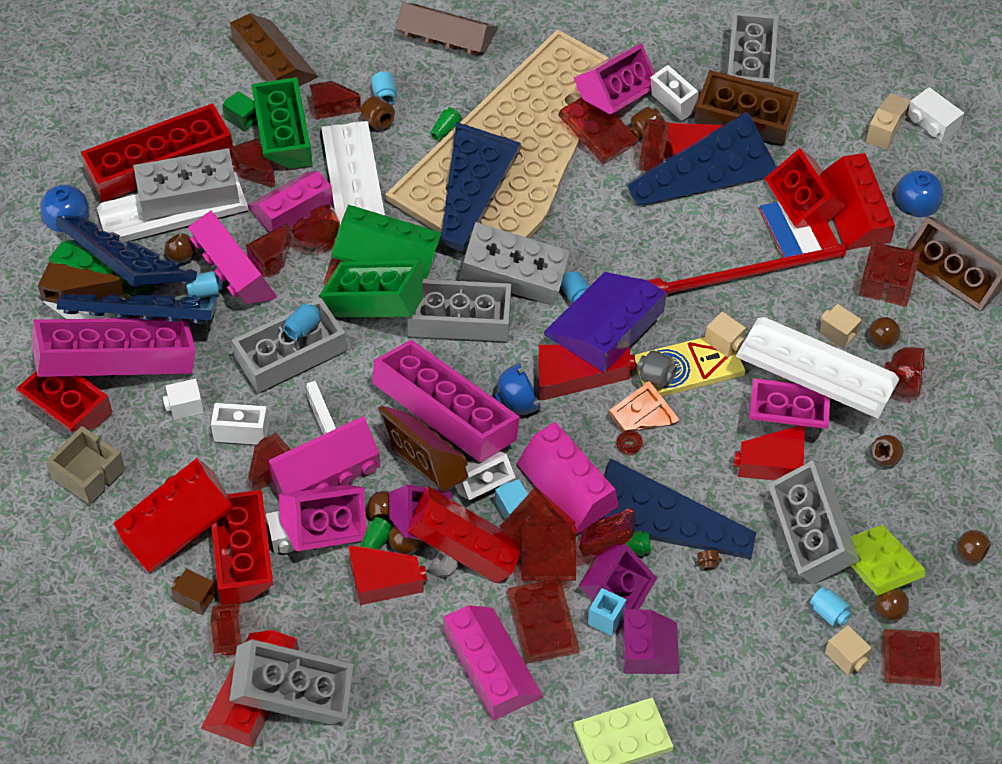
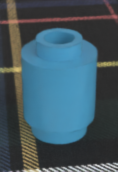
M570 271L563 276L560 287L569 301L573 303L590 286L580 272Z
M303 303L285 319L283 324L285 333L293 340L303 338L320 323V312L314 305Z

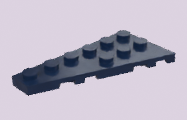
M744 112L625 185L636 205H643L765 178L777 166L749 112Z
M456 122L441 244L464 252L470 241L475 222H481L521 150L520 142Z
M57 216L55 225L64 231V234L77 241L78 245L86 248L91 255L100 259L104 265L109 266L117 275L122 276L132 286L142 287L143 284L162 286L164 283L196 280V271L192 269L184 271L179 268V263L173 260L159 259L160 254L131 240L125 243L119 240L120 235L114 232L100 231V225L81 216Z
M61 294L57 298L56 309L63 310L65 314H78L79 311H86L91 316H104L105 313H114L115 317L118 318L140 315V318L144 320L166 317V320L171 322H179L183 318L192 319L191 322L203 324L207 323V320L212 319L217 306L218 295H209V300H201L196 295H186L181 297L180 300H175V296L131 295V298L127 300H122L118 295L103 296L101 300L96 299L95 295Z
M610 458L605 478L616 490L619 507L596 521L594 529L624 535L642 530V532H649L650 540L705 551L717 550L720 554L751 560L756 537L755 531Z

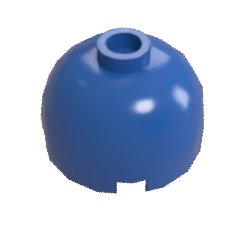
M914 170L905 174L896 186L894 200L902 212L906 214L907 212L912 213L914 217L919 218L928 217L938 211L942 203L943 187L940 180L934 174L924 170Z
M54 186L46 192L41 201L40 209L44 224L56 232H63L55 225L57 216H81L87 220L89 219L90 208L87 198L74 186Z
M517 363L503 371L497 382L499 392L495 396L498 402L515 414L527 415L542 407L540 403L535 405L534 401H536L534 395L536 393L525 371L519 372L518 369L522 365Z

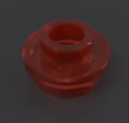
M625 430L617 438V447L624 454H635L642 448V437L635 430Z

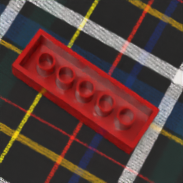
M211 103L81 151L85 171L103 203L138 190L133 165L228 148L231 155L234 153L231 133L216 107Z

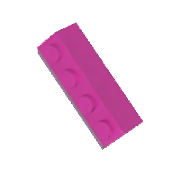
M640 43L620 51L574 77V80L583 100L612 114L651 91L650 77L655 72L643 44Z
M212 210L188 227L193 234L190 240L198 250L203 247L206 252L202 255L210 266L214 263L218 268L214 271L222 282L229 281L230 285L227 288L235 299L240 296L245 304L270 301L277 298L261 273Z
M364 416L270 459L269 465L273 488L278 495L348 485L355 478L364 474L369 475L380 467L379 451Z
M556 421L532 437L516 463L522 473L575 535L619 507L615 488Z
M468 605L443 616L444 632L493 721L543 698V694L493 607Z

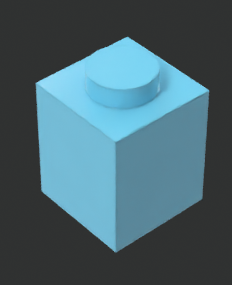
M519 479L513 482H506L495 489V503L509 527L533 517V502Z
M601 588L589 608L588 625L613 636L623 619L626 599Z

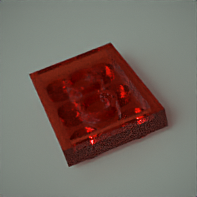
M582 97L560 109L558 116L602 164L632 148L639 140L615 113L609 114L583 100Z
M560 578L507 588L525 664L579 654L580 648Z

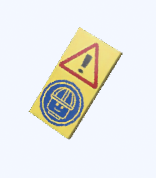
M705 337L655 349V351L673 357L674 365H677V371L671 384H666L664 387L653 386L663 397L745 376L744 366L740 358L736 357V351L729 357H726L704 341ZM650 351L635 354L636 369L641 356H647Z

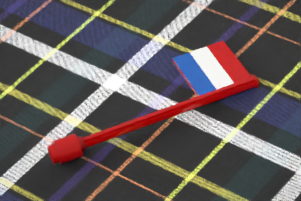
M774 202L760 205L759 210L783 258L668 283L663 281L661 277L648 279L647 281L664 290L666 296H668L672 292L836 257L844 258L846 256V248L843 244L837 242L827 221L796 228L781 204Z

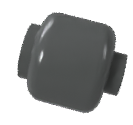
M652 350L647 356H641L637 369L640 370L642 381H650L652 385L664 387L673 381L677 365H674L673 357Z

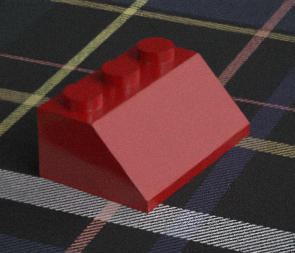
M801 148L797 149L764 178L796 228L828 222L846 206L816 160Z
M35 371L16 388L18 393L71 432H76L81 426L87 430L95 429L113 413L108 395L82 376L38 377L37 371Z

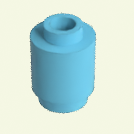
M378 72L371 79L374 96H380L392 105L397 97L394 77L389 72Z
M214 271L197 274L195 281L186 282L188 294L196 295L200 299L207 298L209 295H219L218 290L223 289L222 281L218 275L215 276Z
M822 587L814 594L810 601V604L814 606L813 610L833 627L838 624L843 626L852 615L850 613L851 606L831 589L827 590L825 587Z

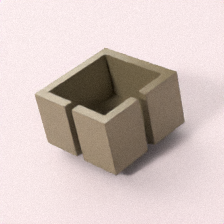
M83 426L46 460L50 477L89 505L106 489L105 482L110 485L125 470L121 452L104 440L100 442L98 436Z

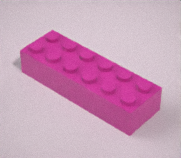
M141 318L33 320L31 345L38 377L192 373L196 349L187 319L181 318L179 322L167 321L166 318H156L154 320H144Z
M409 340L374 359L372 383L478 462H482L517 440L520 416L413 340Z

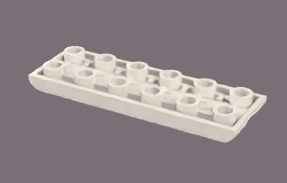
M360 121L344 125L321 126L338 231L348 204L385 215L368 122Z
M234 172L240 203L144 220L139 194L101 203L97 207V212L103 231L114 232L120 235L119 240L126 242L191 225L210 210L219 218L249 209L237 174Z
M765 317L756 320L746 340L736 354L737 358L878 419L899 381L898 376L892 371Z

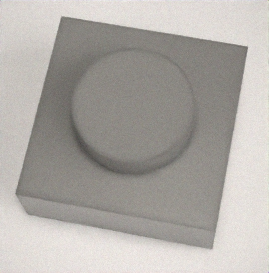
M439 550L427 570L433 576L450 575L456 570L458 561Z

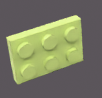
M653 698L574 722L573 727L588 764H633L673 751V744Z

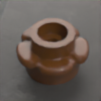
M706 550L697 553L698 560L696 564L701 566L704 571L717 569V564L722 562V558H719L717 550Z

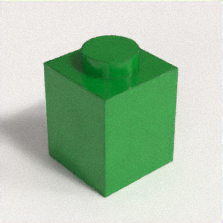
M240 91L228 97L222 104L224 119L242 131L246 132L257 122L254 100Z

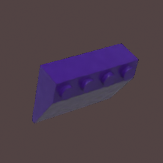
M604 272L544 331V335L600 371L605 372L664 312L666 292L644 279Z

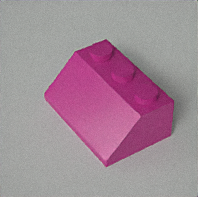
M319 171L305 172L247 205L248 209L275 237L332 205V186Z
M753 378L749 419L828 429L829 397L797 383Z
M346 484L278 494L280 522L295 551L362 541L366 531L364 487Z

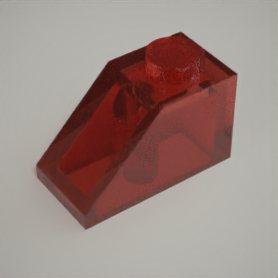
M334 81L309 85L316 120L360 112L361 100L359 93Z
M653 119L645 120L639 170L648 171L665 161L669 122Z
M258 139L230 147L233 170H237L241 179L271 188L276 186L274 171L268 159L264 157L263 149Z
M286 223L246 245L248 258L263 278L276 274L284 268L292 242L290 225Z
M277 433L263 438L254 446L248 477L251 491L261 490L272 483L269 460L291 450Z
M240 603L215 605L212 607L210 621L214 653H221L224 656L236 654L237 646L243 644Z

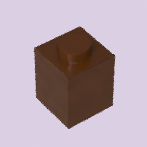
M187 568L181 576L176 577L171 588L176 603L200 615L205 613L217 595L214 581Z

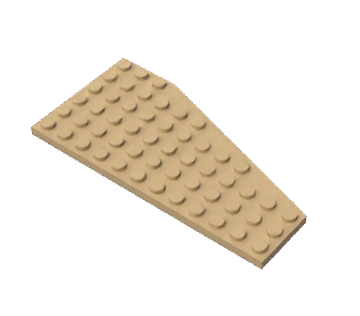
M557 29L460 122L521 143V150L480 222L481 224L526 238H531L544 224L594 108V105L582 99L580 92L577 90L574 77L603 62L608 57ZM455 128L385 194L386 201L441 233L446 208Z

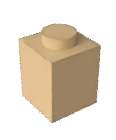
M837 304L831 311L826 310L820 319L822 323L820 334L844 349L858 335L862 320Z
M721 312L706 327L704 341L726 357H729L734 351L738 352L746 340L744 339L746 327L724 312Z
M848 625L828 641L825 654L849 676L855 670L857 672L862 671L869 664L870 660L868 658L872 648Z

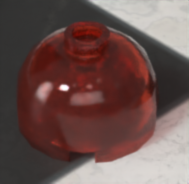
M324 204L309 212L311 215L308 218H300L291 228L294 238L301 246L307 249L317 250L323 248V250H326L335 244L334 239L337 237L340 221L335 210L329 204Z
M915 346L901 348L893 354L891 362L886 361L885 369L894 372L899 378L894 389L898 394L906 397H920L923 382L922 371L924 370L925 363L924 348Z

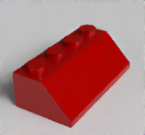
M866 153L842 156L823 170L846 205L832 217L842 244L846 250L891 243L895 223Z
M196 458L113 524L123 543L142 566L151 573L233 509L234 506L214 471L200 459Z
M425 487L407 532L497 584L512 575L521 553L517 538L431 487Z
M262 490L227 494L234 508L212 524L216 574L221 605L249 602L274 585Z
M275 630L249 633L245 641L257 640L299 651L297 638ZM234 662L201 729L253 748L271 711L229 702Z

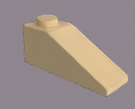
M890 93L880 105L870 123L866 142L888 150L909 109L911 100Z

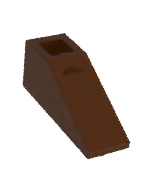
M51 262L48 263L38 284L42 301L56 304L57 298L61 294L95 295L96 299H102L103 296H122L124 293L120 277L113 274H102L89 269H79L66 264Z

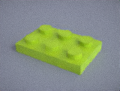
M883 524L851 536L860 561L850 566L877 596L925 577V568Z

